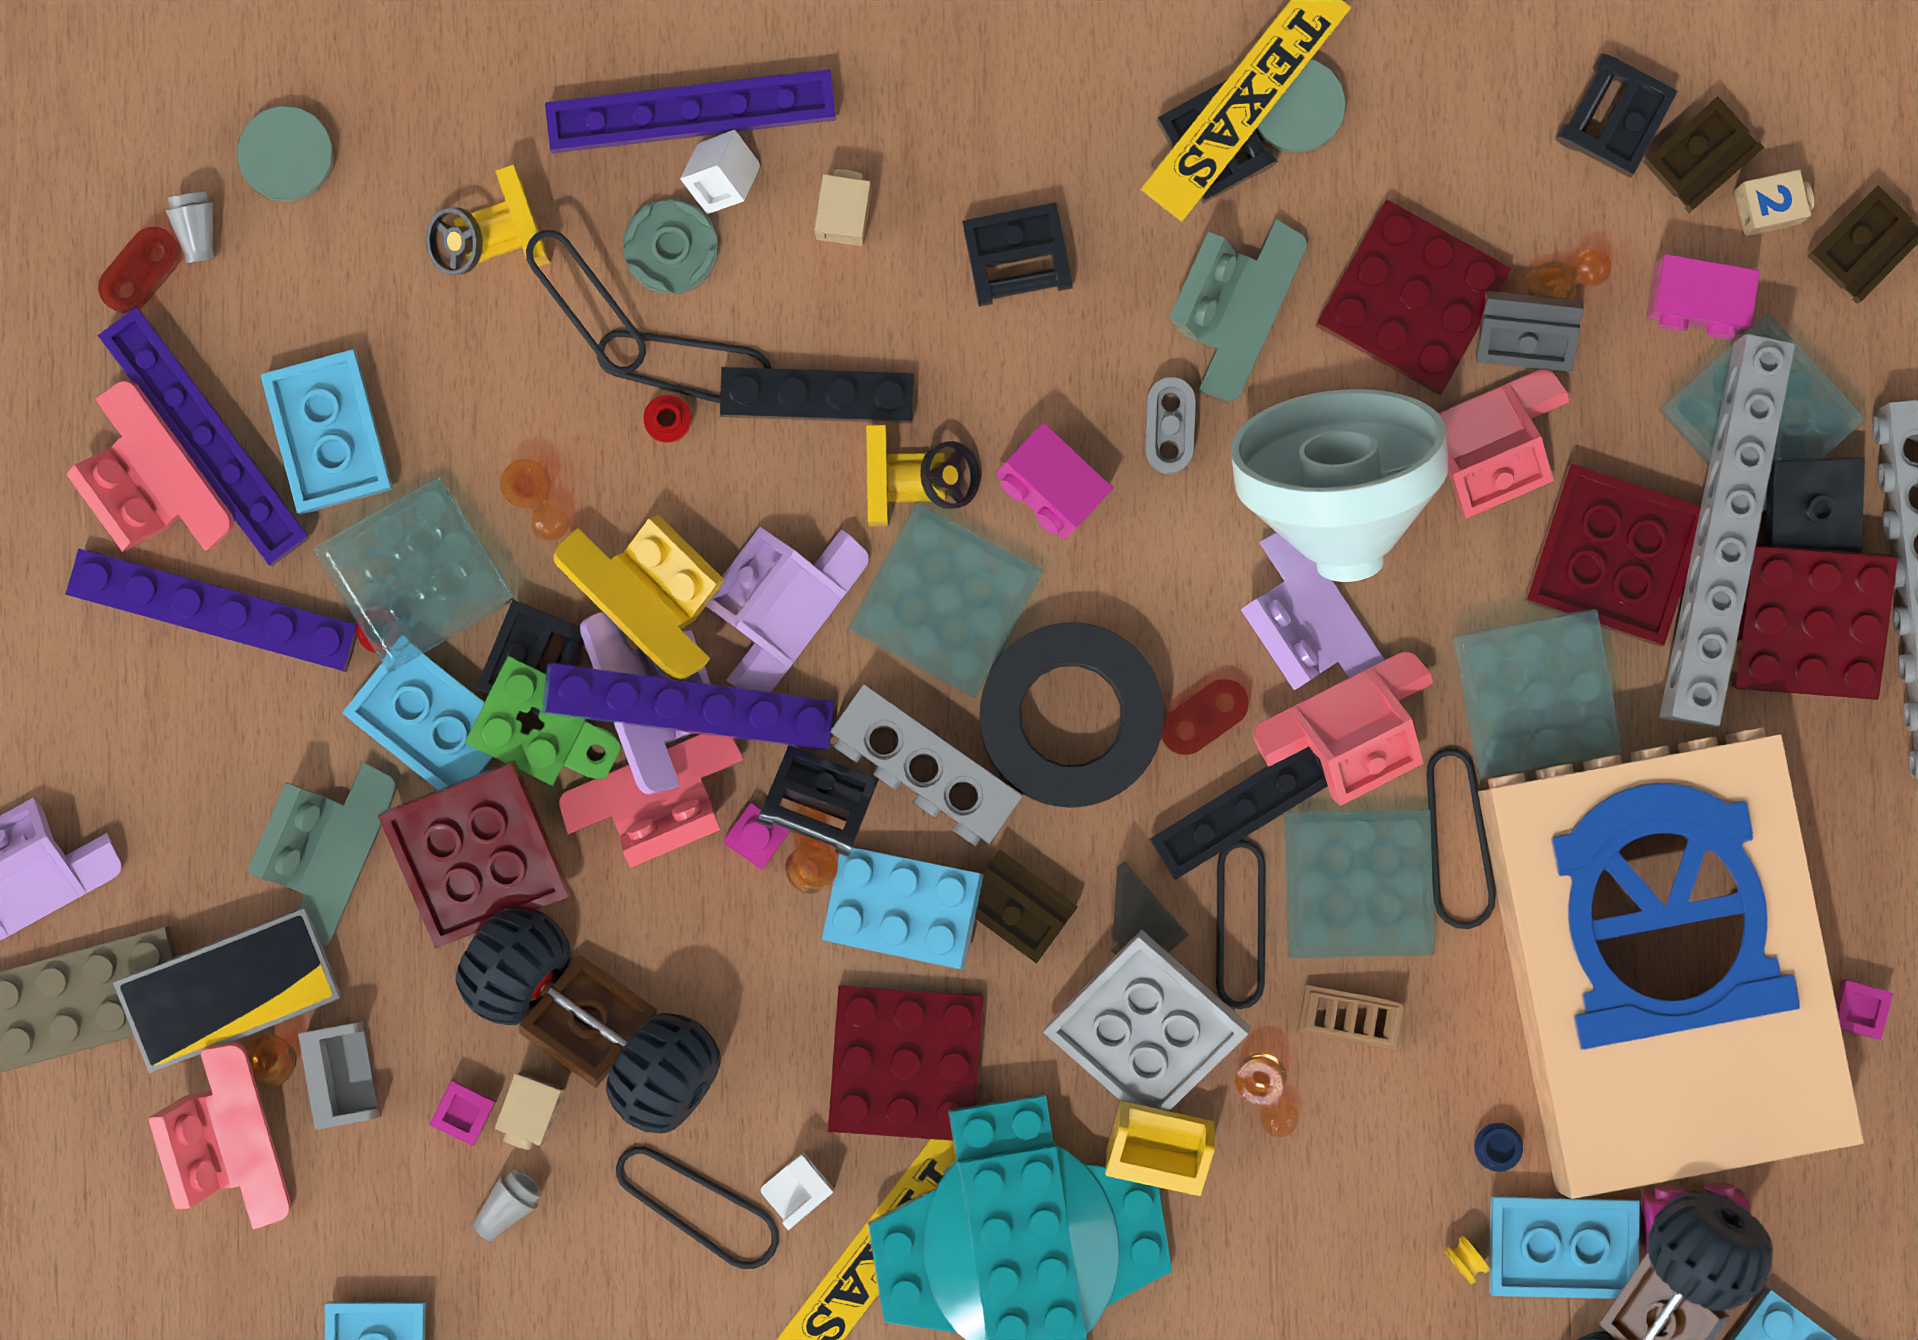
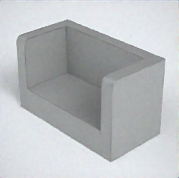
M364 1021L298 1033L315 1130L381 1117Z

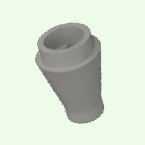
M206 191L169 197L170 209L166 210V213L184 253L186 264L215 259L213 253V202L208 203Z
M512 1169L508 1175L501 1174L480 1212L471 1222L473 1229L485 1240L493 1242L499 1234L537 1208L536 1201L542 1195L540 1188L528 1175L518 1169Z

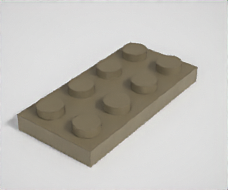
M169 927L155 929L1 971L0 1072L133 1037V1032L113 982L176 957Z

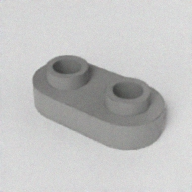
M1166 377L1157 381L1150 389L1146 402L1145 457L1151 468L1165 475L1176 474L1184 470L1190 463L1194 453L1195 394L1187 382L1176 377ZM1172 395L1178 399L1179 408L1173 412L1166 411L1162 407L1161 400L1165 396ZM1164 443L1174 444L1178 451L1177 456L1173 459H1165L1160 454V446Z

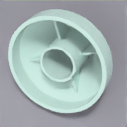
M1346 389L1325 391L1278 403L1258 413L1242 425L1235 434L1231 444L1234 484L1239 499L1300 553L1311 561L1316 562V569L1322 577L1339 582L1366 579L1382 569L1384 565L1383 555L1394 547L1445 481L1449 469L1446 429L1440 415L1433 408L1417 399L1380 390Z

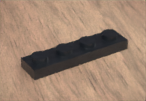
M721 367L720 417L912 423L913 373Z
M1307 747L1269 767L1263 768L1151 837L1149 840L1173 879H1178L1326 788L1328 785L1321 760L1313 753L1310 747Z

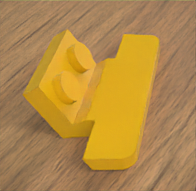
M656 515L649 518L626 550L611 560L579 528L558 544L553 557L555 564L668 677L673 680H685L704 668L710 658L682 629L697 619L726 580L662 517Z

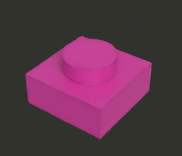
M750 803L723 843L763 870L791 831L773 824L772 828L758 824L761 810Z
M1842 980L1836 1000L1841 1030L1882 1040L1894 993Z
M452 1080L429 1125L474 1146L497 1101Z

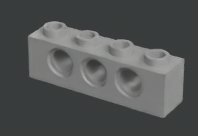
M864 684L830 731L832 735L838 738L833 747L856 763L861 756L878 766L873 773L874 776L896 791L901 784L917 794L913 800L914 804L934 818H937L941 811L957 822L952 830L974 846L981 839L990 844L1022 798V795ZM883 727L894 730L898 735L896 749L886 755L876 753L870 745L872 734L877 729ZM920 755H928L937 762V775L929 782H918L910 774L911 762ZM958 783H968L977 791V802L969 810H958L950 803V790Z

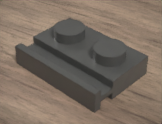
M1486 291V302L1482 313L1475 353L1477 362L1572 372L1580 333L1581 315L1584 312L1582 300Z

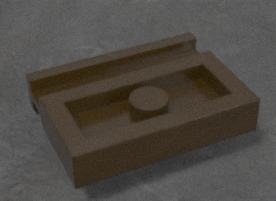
M1717 96L1643 163L1674 197L1677 196L1686 206L1685 209L1688 213H1691L1757 155L1764 146L1752 138L1746 126Z
M1878 185L1816 246L1808 257L1841 289L1844 288L1853 297L1852 300L1858 304L1918 245V226L1911 221L1913 218Z
M999 850L982 873L984 876L975 919L1037 964L1078 907L1010 856Z

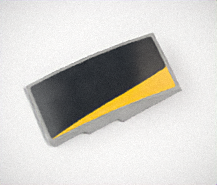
M307 907L221 938L211 944L113 982L149 1073L199 1055L200 1050L208 1045L233 1042L342 997Z

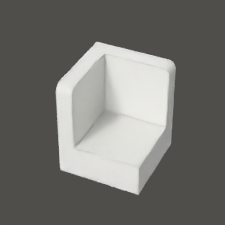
M732 130L700 142L696 146L680 179L704 211L709 214L745 201L760 169V163L738 133Z
M802 1152L761 1187V1193L782 1217L783 1225L789 1230L829 1197L835 1188L805 1152Z

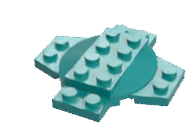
M1045 1094L948 1110L956 1158L943 1172L944 1176L939 1181L936 1189L924 1195L922 1193L868 1222L884 1322L959 1333L966 1340H1087L1086 1335L1098 1322L1107 1306L1172 1272L1159 1187L1105 1176L1106 1165L1081 1163L1066 1149L1053 1142Z

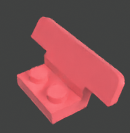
M1545 369L1535 371L1438 413L1446 429L1449 478L1458 508L1466 519L1554 481L1542 437L1531 420L1570 403L1567 391L1553 372Z
M122 381L95 398L122 437L109 450L74 464L66 475L121 551L128 550L164 533L180 518L205 552L216 547L232 531L234 526L233 515L140 387L134 382Z
M1410 652L1398 653L1259 723L1254 732L1255 744L1268 767L1310 747L1313 753L1321 760L1331 798L1341 806L1424 764L1412 718L1399 701L1432 685L1431 673L1415 654Z
M700 734L667 748L681 785L677 788L665 792L645 794L638 788L630 765L608 773L604 779H594L563 793L559 800V807L567 833H573L612 816L621 838L622 851L631 868L719 831L717 814L702 778L743 761V755L733 738Z
M236 1042L208 1045L200 1050L211 1091L183 1096L150 1116L148 1121L175 1209L191 1208L219 1189L240 1186L252 1230L283 1220L288 1215L291 1202L246 1049Z

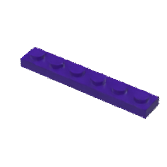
M830 69L545 103L549 145L552 154L724 134L732 130L741 132L836 120Z
M135 307L97 335L130 380L136 383L268 565L274 566L310 539V536L139 308Z
M78 549L65 594L343 672H347L357 637L356 624L83 549Z
M550 663L547 664L542 713L827 750L830 745L834 701Z

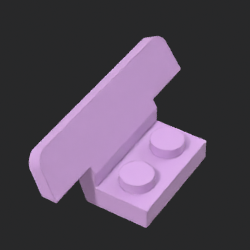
M761 527L758 528L722 577L726 581L706 606L754 642L753 646L726 681L740 689L772 692L868 564L866 550L848 533L841 529L816 563L812 565L775 536Z
M1278 533L1259 542L1284 579V582L1243 607L1241 611L1294 690L1339 662L1347 676L1351 678L1385 660L1333 581L1322 577L1318 573L1316 562L1305 557Z
M603 611L582 621L580 633L594 669L671 679L641 649L630 651L624 632ZM683 631L696 644L692 631ZM705 666L685 680H681L712 685ZM614 723L636 784L643 793L665 792L681 786L665 743L678 740L693 733Z
M34 797L0 816V941L118 876L121 871V858L108 834L105 833L65 855L54 842L44 809Z

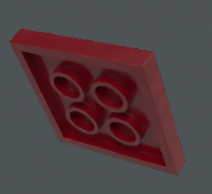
M1386 199L1315 326L1441 395L1480 327L1486 302V291L1499 292L1512 268Z
M1572 463L1569 464L1524 602L1660 647L1665 646L1688 574L1701 506Z
M1756 544L1738 631L1732 686L1736 689L1879 700L1898 557L1892 554Z
M515 760L385 810L378 815L435 949L477 933L492 916L507 907L514 906V908L534 911L565 899L571 894L569 885Z
M839 985L828 1132L953 1141L948 1110L976 1105L983 996Z

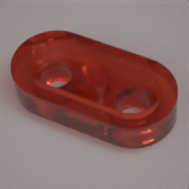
M147 227L140 230L100 277L98 291L104 304L121 314H127L135 307L142 309L179 265L181 248L177 239L167 230L160 227ZM157 246L164 247V257L160 261H151V250ZM125 283H132L134 286L133 294L128 298H121L119 295L120 287Z
M1220 679L1210 683L1172 710L1164 718L1161 736L1164 746L1172 753L1181 756L1192 755L1207 746L1245 717L1249 706L1246 691L1240 684L1229 679ZM1227 694L1233 699L1231 711L1222 712L1217 708L1216 699L1219 695ZM1188 722L1194 727V735L1191 739L1183 740L1178 737L1176 729L1179 723Z

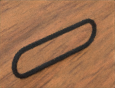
M542 230L536 233L529 240L526 248V260L532 271L606 367L619 374L631 373L638 369L646 355L645 342L640 333L562 233L554 230ZM545 237H553L565 246L635 338L639 347V354L633 364L620 367L612 363L547 279L533 258V249L539 240Z
M1243 840L1220 852L1217 862L1216 985L1218 995L1222 1001L1230 1007L1237 1009L1249 1008L1256 1004L1263 995L1265 986L1264 855L1256 845ZM1240 847L1252 851L1257 857L1258 862L1257 989L1252 998L1243 1002L1234 1001L1229 998L1224 989V863L1228 853Z

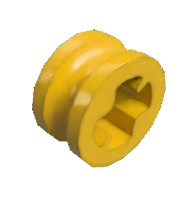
M1462 1235L1458 1238L1459 1244L1456 1248L1447 1247L1444 1249V1252L1463 1277L1472 1285L1476 1282L1475 1276L1477 1273L1484 1272L1486 1274L1490 1271V1268L1471 1243Z

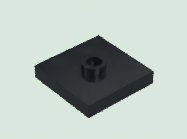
M1861 457L1772 460L1767 485L1765 544L1862 552L1865 459Z

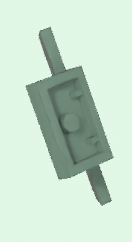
M1277 219L1274 221L1257 261L1237 253L1225 237L1208 232L1169 317V320L1184 336L1216 350L1199 390L1203 394L1222 401H1232L1241 395L1307 248L1306 239L1301 233Z
M364 762L359 769L345 804L285 782L246 871L260 879L281 884L305 894L299 909L307 907L322 947L330 942L381 826L378 815L388 810L396 791V784L391 776Z

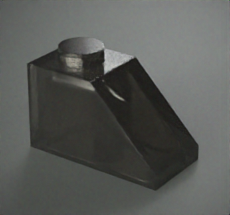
M1122 861L1115 868L1111 937L1117 945L1111 951L1116 955L1142 929L1169 953L1188 936V933L1125 861Z

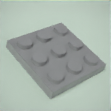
M1141 929L1046 1024L1043 1033L1120 1101L1170 1111L1249 1034L1251 1026Z

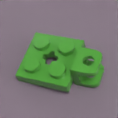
M508 655L465 744L504 763L515 760L519 770L553 786L563 765L593 779L606 778L621 749L618 739L608 730L586 719L542 713L546 673ZM532 707L538 708L540 710L539 719L544 722L543 728L541 730L532 729L529 734L520 731L522 723L516 719L517 714L520 711L528 713ZM597 744L605 749V754L600 760L595 761L589 759L586 754L590 746Z

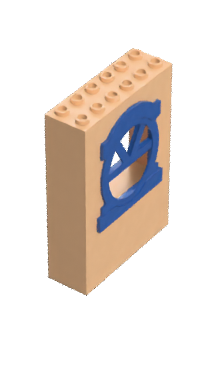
M1765 728L1725 735L1726 745L1718 746L1717 737H1710L1677 744L1678 754L1670 755L1669 746L1657 747L1630 753L1631 763L1622 764L1621 755L1584 761L1583 772L1574 773L1573 765L1567 764L1535 771L1537 780L1526 782L1524 773L1489 779L1490 789L1478 791L1486 841L1555 1191L1575 1199L1864 1144L1781 734L1766 737ZM1657 833H1672L1687 838V845L1666 907L1620 855V849L1635 839ZM1710 850L1726 865L1737 884L1738 892L1736 894L1689 902L1705 852ZM1607 870L1642 911L1593 920L1591 917L1592 898L1601 872ZM1744 913L1743 938L1733 965L1716 985L1693 998L1663 1001L1634 991L1619 980L1610 970L1596 944V940Z

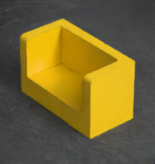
M1120 1101L1107 1144L1105 1176L1201 1196L1215 1150V1121Z

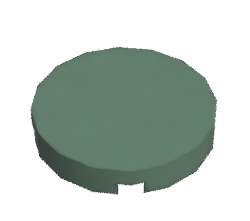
M1311 59L1255 130L1265 143L1280 152L1293 154V152L1308 153L1318 150L1333 139L1343 122L1346 100L1342 84L1331 69Z
M277 106L261 111L246 124L238 140L237 161L242 176L256 192L275 202L294 203L311 197L320 189L319 187L325 182L326 178H329L333 170L335 149L329 132L313 114L298 107Z
M681 199L662 200L645 205L630 219L623 236L624 258L630 273L644 288L661 295H681L698 288L711 275L718 259V238L711 220L697 206Z

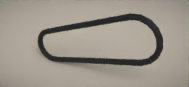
M614 330L607 333L598 345L604 352L606 344L611 339L616 337H634L628 330ZM639 332L643 340L748 354L757 358L764 368L772 369L769 360L761 352L749 347ZM597 356L600 367L606 373L615 377L720 403V396L632 373L619 374L613 372Z
M1447 748L1438 751L1431 757L1427 765L1426 774L1433 901L1438 915L1445 923L1459 929H1471L1480 926L1490 917L1495 908L1496 893L1472 761L1465 753L1457 749ZM1446 756H1456L1461 759L1467 769L1489 895L1488 906L1484 913L1476 920L1461 922L1449 917L1443 909L1440 897L1434 767L1437 761Z
M633 1147L626 1150L619 1157L616 1165V1177L619 1184L628 1193L730 1265L740 1269H756L766 1264L774 1256L779 1243L778 1229L774 1220L762 1209L649 1148ZM635 1154L647 1155L761 1217L768 1224L771 1231L769 1250L762 1258L754 1262H742L734 1259L631 1186L623 1175L625 1161Z

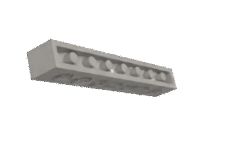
M1747 334L1733 344L1659 715L1660 719L1703 728L1720 726L1795 348L1793 343Z
M1918 400L1890 402L1878 408V416L1873 418L1872 431L1875 443L1881 445L1883 463L1879 464L1877 472L1879 488L1881 492H1886L1888 511H1885L1883 514V531L1885 538L1892 541L1893 555L1898 557L1894 588L1897 587L1899 607L1894 608L1893 624L1896 634L1898 636L1902 635L1904 655L1899 656L1898 671L1901 682L1903 684L1907 683L1909 702L1904 704L1903 717L1907 731H1912L1914 751L1909 753V770L1912 779H1917L1918 781V555L1913 546L1914 539L1918 534V510L1911 506L1908 499L1911 487L1918 488V463L1909 461L1903 452V445L1906 439L1913 440L1918 444Z

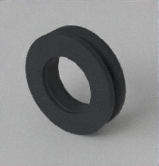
M1075 622L1058 623L1026 634L1014 642L999 657L990 671L983 688L979 713L980 730L991 762L1000 775L1013 788L1023 795L1047 805L1066 808L1085 807L1115 797L1131 786L1145 772L1156 754L1161 741L1164 725V703L1158 680L1152 668L1131 643L1114 632L1099 626ZM1079 666L1096 672L1112 686L1120 703L1121 724L1114 743L1102 756L1085 764L1063 765L1046 759L1031 746L1022 727L1021 707L1027 690L1041 675L1058 667Z

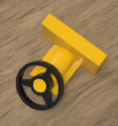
M514 165L495 171L506 200L505 202L474 213L458 207L444 208L432 217L426 232V246L431 261L441 272L448 275L466 274L477 263L523 248L526 257L528 242L539 230L519 173ZM450 213L461 216L454 219L456 227H452L441 220ZM437 229L444 235V247L451 254L450 267L443 262L438 253L436 245ZM542 239L535 244L533 249V258L538 267L550 263ZM466 256L468 262L462 268H460Z
M886 425L866 426L869 527H888V503L933 502L944 509H955L969 504L977 494L980 484L979 466L973 453L963 444L947 441L932 446L926 453L887 454ZM944 447L955 449L947 461H945L944 453H937ZM962 457L968 463L971 477L970 486L965 497L959 488L962 473L958 465ZM945 491H946L957 503H949V502H946V501H945Z

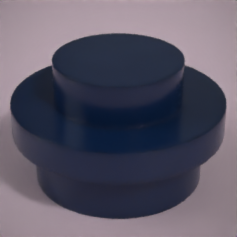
M1491 1123L1484 1126L1476 1135L1474 1153L1479 1163L1485 1168L1495 1172H1503L1513 1168L1520 1161L1523 1153V1142L1521 1136L1513 1127L1504 1123Z

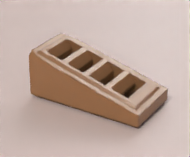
M1305 985L1297 1032L1397 1050L1404 1002ZM1319 997L1328 999L1323 1027L1314 1026ZM1339 1001L1347 1002L1343 1031L1334 1029ZM1359 1004L1367 1006L1362 1034L1354 1033ZM1378 1008L1387 1009L1382 1038L1374 1036Z

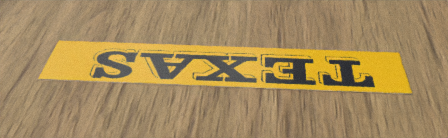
M1290 0L1140 190L1182 222L1352 7L1343 0Z
M930 1139L776 1340H844L879 1295L868 1222L922 1193L924 1195L936 1189L939 1181L944 1176L943 1172L956 1158L953 1141Z

